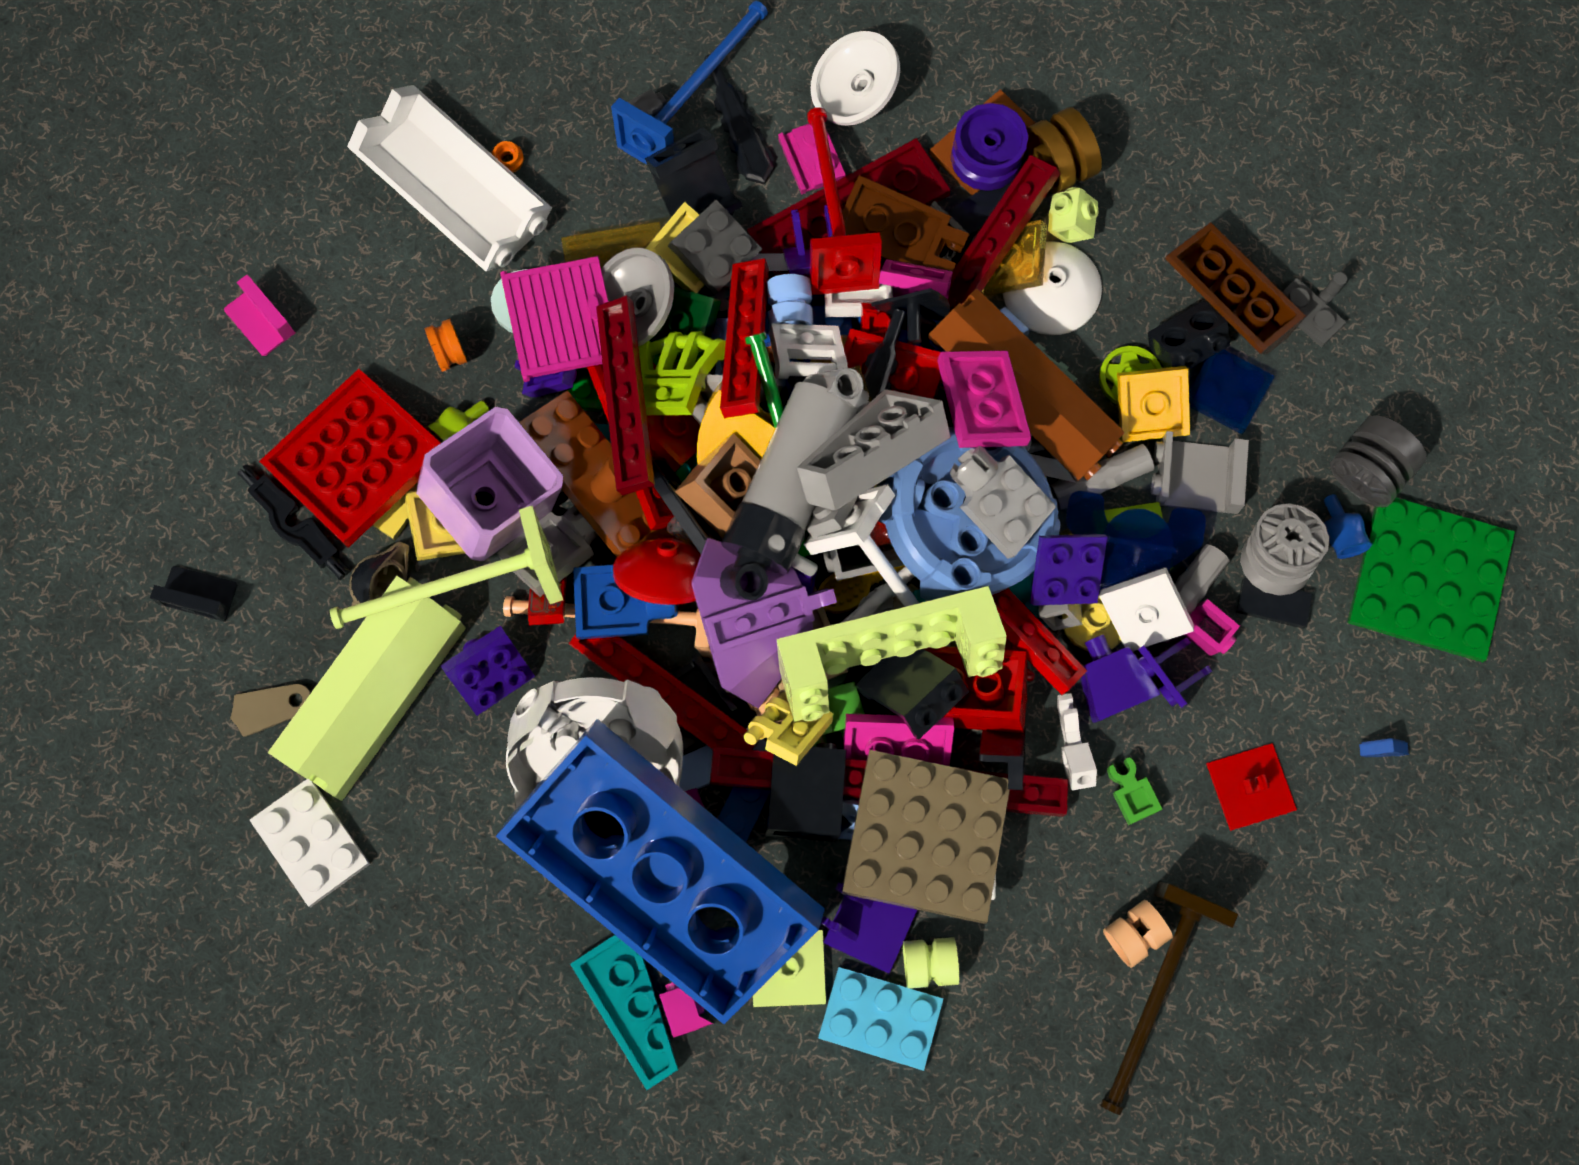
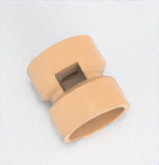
M1145 899L1127 912V919L1119 917L1103 929L1108 942L1122 961L1130 968L1148 956L1149 948L1157 950L1173 938L1172 932L1165 920ZM1138 927L1144 932L1145 935L1143 937L1136 930Z

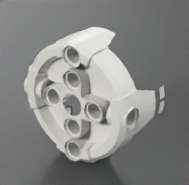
M588 677L562 682L552 681L537 690L531 689L519 701L511 717L507 738L506 768L510 782L515 789L516 809L596 719H599L679 786L682 774L683 740L680 728L676 722L677 715L661 698L657 690L651 687H644L630 680L622 682L614 679Z

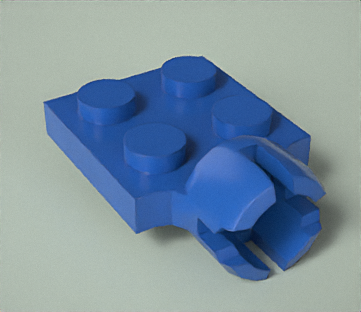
M613 565L573 568L577 639L649 635L648 627L651 621L671 619L677 616L678 604L663 605L649 603L636 599L622 591L613 579Z

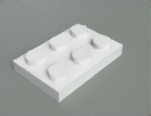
M309 779L300 783L250 819V822L308 907L318 903L370 865L318 787Z

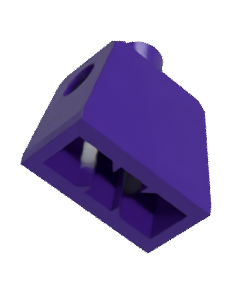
M1104 634L1085 642L1093 662L1083 666L1087 672L1080 680L1093 723L1160 695L1159 690L1129 647L1112 653Z

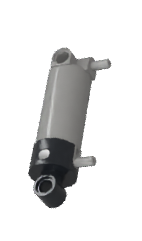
M846 368L810 374L803 382L795 384L742 503L738 505L721 542L727 551L737 556L733 564L725 567L720 577V587L729 598L757 600L762 597L768 587L767 570L778 574H788L792 566L810 577L817 572L818 567L816 563L798 554L815 505L808 504L797 466L870 403L868 401L869 393L863 389V379L856 370ZM745 573L747 576L748 583L746 588L743 590L740 584V580L742 575Z

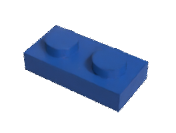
M733 787L718 820L744 842H747L770 795V790Z

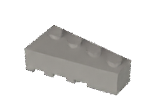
M883 390L797 466L808 504L836 511L951 438L943 402L941 400Z

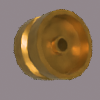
M1073 107L1065 108L1053 114L1050 122L1041 120L1026 128L1028 133L1026 148L1028 157L1032 155L1055 166L1061 173L1049 190L1053 194L1073 187L1076 179L1078 181H1085L1101 171L1102 159L1095 135L1085 118Z

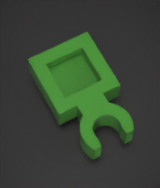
M1130 757L1124 760V764L1127 767L1126 775L1118 774L1114 765L1107 768L1109 778L1121 787V789L1112 794L1128 826L1163 810L1147 777L1137 781L1135 777L1136 764Z

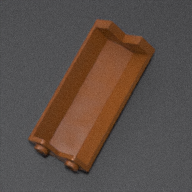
M978 289L974 290L962 305L959 303L929 333V339L938 347L941 346L946 352L1008 351L1030 434L1073 475L1072 478L1076 482L1082 477L1088 481L1102 467L1098 461L1104 455L1109 458L1123 444L1119 438L1125 432Z

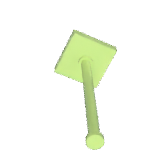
M533 506L519 509L528 548L524 549L525 553L343 609L338 607L331 608L330 616L334 627L339 629L344 627L346 622L525 567L535 570L550 604L562 601L563 596L550 545Z

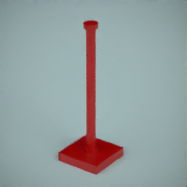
M813 108L807 113V119L813 128L833 237L810 239L812 295L879 289L882 250L880 232L846 235L825 126L827 114L823 108Z

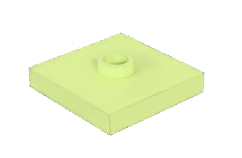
M818 930L753 995V1007L826 1004L823 930Z

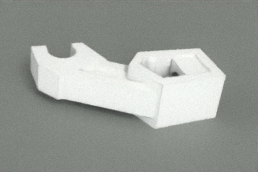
M1072 694L1057 695V709L1065 746L1061 747L1062 758L1071 790L1095 787L1097 769L1089 744L1081 742L1077 708H1073Z

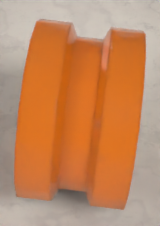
M450 319L442 321V325L436 328L433 325L424 328L442 372L450 369L452 364L457 363L461 365L467 363L466 356Z

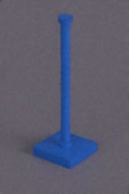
M753 1L749 6V12L655 117L618 98L611 106L617 147L647 165L646 157L673 144V128L666 125L667 122L758 20H763L768 15L766 7L759 1Z

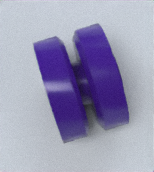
M987 103L976 105L964 113L957 123L951 152L953 170L962 182L974 189L990 191L1001 189L1015 179L1021 169L1028 142L1026 125L1017 112L1005 105Z

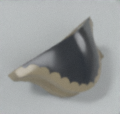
M397 542L380 554L365 557L356 565L349 583L350 594L353 598L351 606L381 597L396 576L407 581L409 545Z

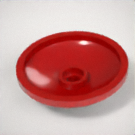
M656 538L642 541L628 547L618 555L613 564V579L617 586L626 594L645 602L663 605L694 602L696 599L691 581L701 554L693 543L680 539Z

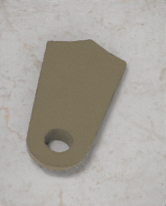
M293 684L234 695L230 719L238 727L242 736L247 737L292 719L311 692L303 685ZM300 694L302 696V703L297 707L292 706V697Z

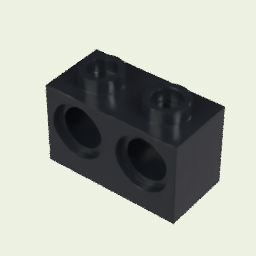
M1205 301L1198 303L1147 332L1150 352L1157 358L1163 368L1186 366L1189 370L1230 346L1228 321Z

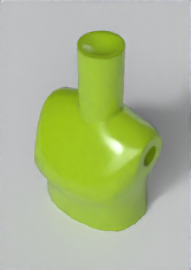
M481 400L465 412L455 407H448L435 422L426 426V430L442 443L489 411L488 406Z

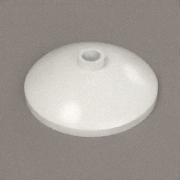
M871 31L854 32L837 40L821 56L812 75L811 97L815 108H823L826 111L827 120L837 125H855L872 118L884 108L897 87L900 76V61L896 49L884 36Z
M1045 241L1022 249L1012 258L1004 273L1002 293L1008 310L1029 330L1045 335H1062L1079 329L1092 318L1101 300L1102 284L1096 266L1085 253L1066 243ZM1057 276L1060 282L1053 283L1049 277Z

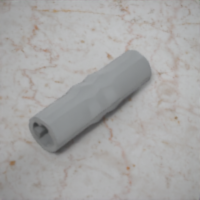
M1141 444L1098 462L1102 467L1088 481L1082 477L1076 483L1062 479L1050 483L1052 497L1057 500L1058 510L1065 509L1153 471L1154 463L1146 446Z
M1206 544L1185 572L1178 576L1175 583L1189 614L1195 610L1198 602L1206 596L1210 586L1229 563L1228 557L1221 550L1210 544Z

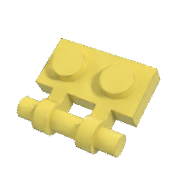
M782 692L778 697L771 698L765 705V712L761 716L754 717L749 723V730L744 734V739L748 744L754 745L759 739L767 738L765 750L797 766L832 724L834 713L829 711V713L823 714L821 718L814 721L800 720L794 722L786 692ZM783 719L780 725L775 723V721Z

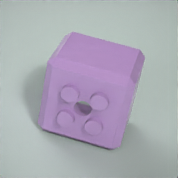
M494 407L425 454L416 494L471 560L485 561L524 533L519 509L533 506L539 520L552 511L562 488L563 475L508 409ZM478 492H487L492 495L494 502L489 506L480 505L476 501L475 495Z

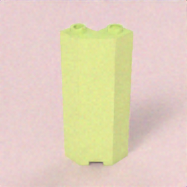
M396 576L382 596L421 585V583L411 577L406 582ZM428 597L367 616L268 753L307 780L309 779L327 793L343 801L466 629L460 621L462 615L446 604L441 607Z

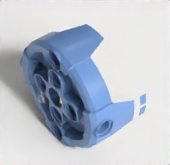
M954 426L948 427L951 438L877 484L876 487L888 484L895 494V497L878 521L886 525L891 544L902 563L920 580V598L930 601L989 586L992 595L1002 592L1019 583L1035 570L1039 536L1059 535L1060 520L1058 519L1057 500L1053 499L1050 486L1040 466L1022 446L983 448L998 462L1002 457L1010 455L1056 505V508L1017 555L1007 559L960 508L965 498V492L953 480L950 470L954 463L958 467L961 465L958 459L971 448H959Z

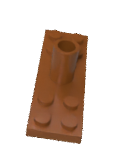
M568 390L519 421L520 425L563 475L561 490L616 557L628 547L646 540L675 538L690 542L678 526L650 530L636 492L621 495L616 491L611 443Z

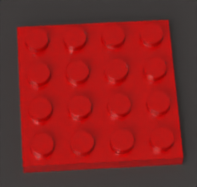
M358 369L259 462L349 548L418 482L425 454L437 447L441 442L365 373Z

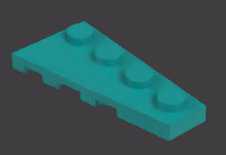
M614 935L570 964L646 1090H649L679 1070L644 958Z

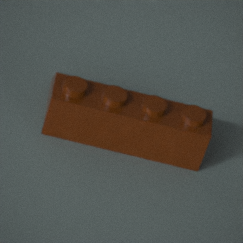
M1211 222L1165 258L1260 354H1269L1286 340L1306 317Z

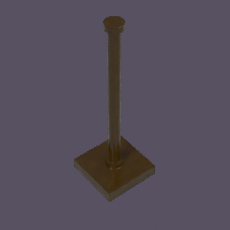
M1158 882L1154 896L1181 907L1179 914L1182 917L1107 1100L1102 1099L1100 1104L1101 1107L1118 1115H1121L1123 1111L1121 1103L1195 922H1200L1201 918L1205 917L1218 924L1233 928L1238 914L1168 883Z

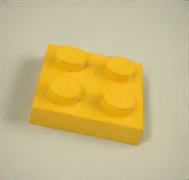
M1186 366L1117 373L1119 427L1125 432L1120 437L1122 442L1163 438L1166 431H1172L1173 437L1190 435L1188 368Z

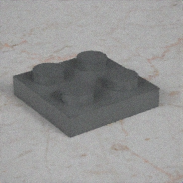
M717 200L707 207L668 245L713 295L731 280L733 264L751 261L762 250Z

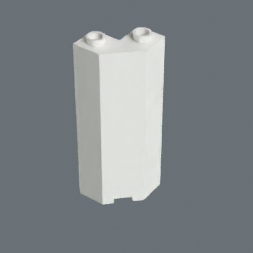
M414 85L392 89L381 116L358 121L347 147L485 271L507 266L521 248L546 228L548 223L546 219L552 207Z

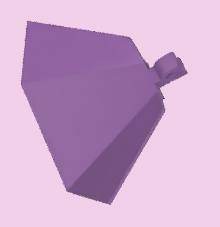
M707 538L691 581V586L722 688L759 709L782 679L776 639L813 630L812 622L815 619L812 610L837 603L834 589L824 588L808 595L806 587L802 586L795 570L790 568L788 574H778L767 570L768 587L764 595L757 600L729 598L720 587V577L725 567L733 564L737 556L727 551L721 542ZM745 573L742 575L740 580V584L743 590L746 588L748 583L747 576Z

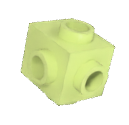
M1076 187L1068 188L1065 192L1052 194L1051 207L1048 214V232L1067 243L1094 238L1096 218L1098 216V201L1087 194L1085 190Z

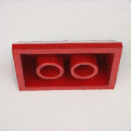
M958 647L924 648V650L955 667L970 691L943 716L953 717L954 728L1024 733L1027 705L1026 651L1005 650L1002 669L986 677L978 675L968 677Z

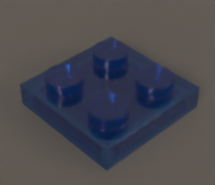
M1222 350L1206 359L1189 390V407L1243 435L1275 376L1226 350Z

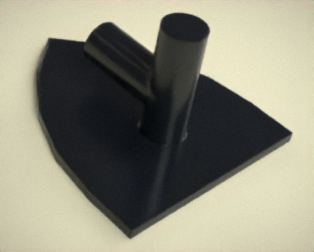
M931 288L871 303L872 307L891 315L895 309L907 313V341L909 344L921 343V330L929 334L936 327V323L933 320L942 321L950 311L948 299Z

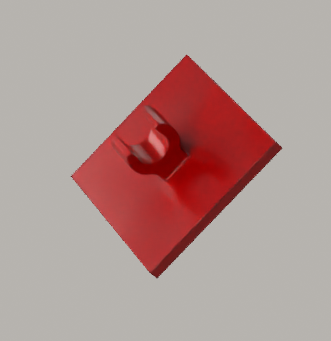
M1273 743L1206 763L1230 831L1297 811Z

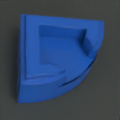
M1389 738L1359 744L1361 757L1409 755L1408 743L1403 740Z

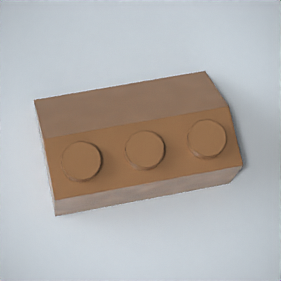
M733 433L691 471L675 492L723 539L738 505L742 503L761 460Z

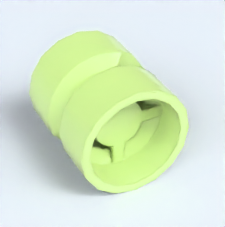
M954 937L934 939L931 945H927L924 940L903 941L905 979L908 989L928 987L931 980H934L938 986L959 984V963Z

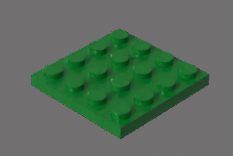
M1395 498L1388 507L1375 506L1368 533V538L1372 545L1363 554L1347 623L1482 663L1487 661L1515 531Z

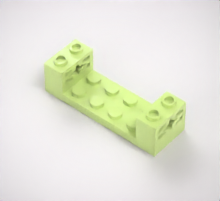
M986 586L776 640L780 674L794 722L800 720L814 721L821 718L823 714L829 713L828 681L825 673L830 675L839 674L849 667L861 664L863 666H870L880 662L881 659L892 656L906 657L913 654L916 650L928 647L942 648L950 642L956 641L967 676L978 675L986 677L1002 669L1007 635L990 588Z

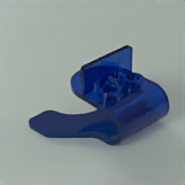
M1076 491L1069 497L1065 524L1073 535L1105 534L1107 536L1099 589L1100 594L1101 589L1163 568H1167L1169 572L1172 567L1202 546L1206 518L1198 510L1179 507L1171 512L1169 521L1166 523L1163 518L1152 511L1130 509L1116 515L1108 523L1104 512V498L1097 493Z

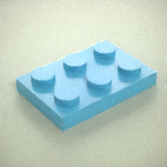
M838 967L818 1039L924 1071L943 998Z

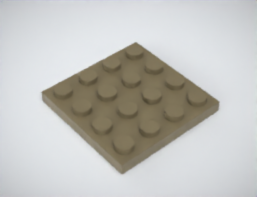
M869 750L841 894L986 924L988 922L1010 790L1008 789V779Z

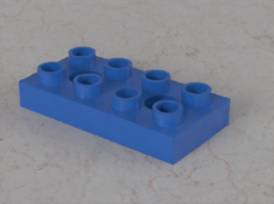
M599 719L592 723L511 814L496 835L506 846L723 1024L819 930L825 908ZM589 811H603L612 815L621 824L624 836L612 835L606 839L597 836L587 826L584 818L585 813ZM705 907L724 909L735 918L739 928L724 927L713 931L702 923L697 911Z

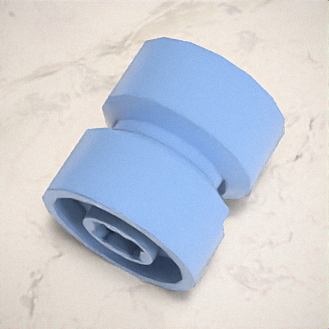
M783 274L767 281L768 303L772 306V309L768 311L769 330L772 323L813 325L812 307L808 305L812 300L811 280L806 276L798 274Z

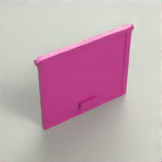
M598 256L507 273V271L500 273L524 382L530 381V378L602 364L596 306L607 303L608 297Z

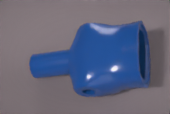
M1336 494L1327 496L1324 499V503L1332 518L1324 522L1329 535V544L1334 548L1339 559L1350 558L1369 550L1372 543L1365 532L1362 516L1358 513H1345Z

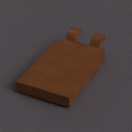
M860 175L842 211L846 235L880 232L882 240L881 261L883 262L888 259L953 272L956 263L939 257L945 244L949 249L961 253L969 236V233L948 226L951 218L950 215Z

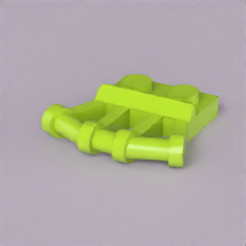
M692 331L689 335H683L681 332H670L667 337L653 342L647 341L639 346L646 414L692 415L700 391H705V377L718 360H724L726 340L721 338L714 340L704 336L701 331ZM704 350L705 352L695 364L698 353ZM678 352H682L676 370H672ZM661 354L656 369L653 370V360L656 358V355Z

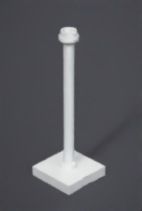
M887 484L871 488L858 496L843 529L816 538L809 535L804 542V546L813 555L859 544L898 599L906 607L918 604L919 602L870 536L875 524L895 497V494Z

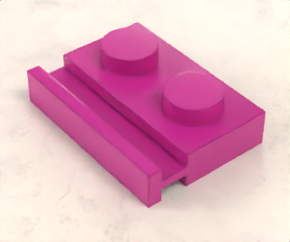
M806 124L792 129L790 133L778 134V140L801 195L824 187L812 126ZM827 132L835 178L838 181L845 177L846 174Z

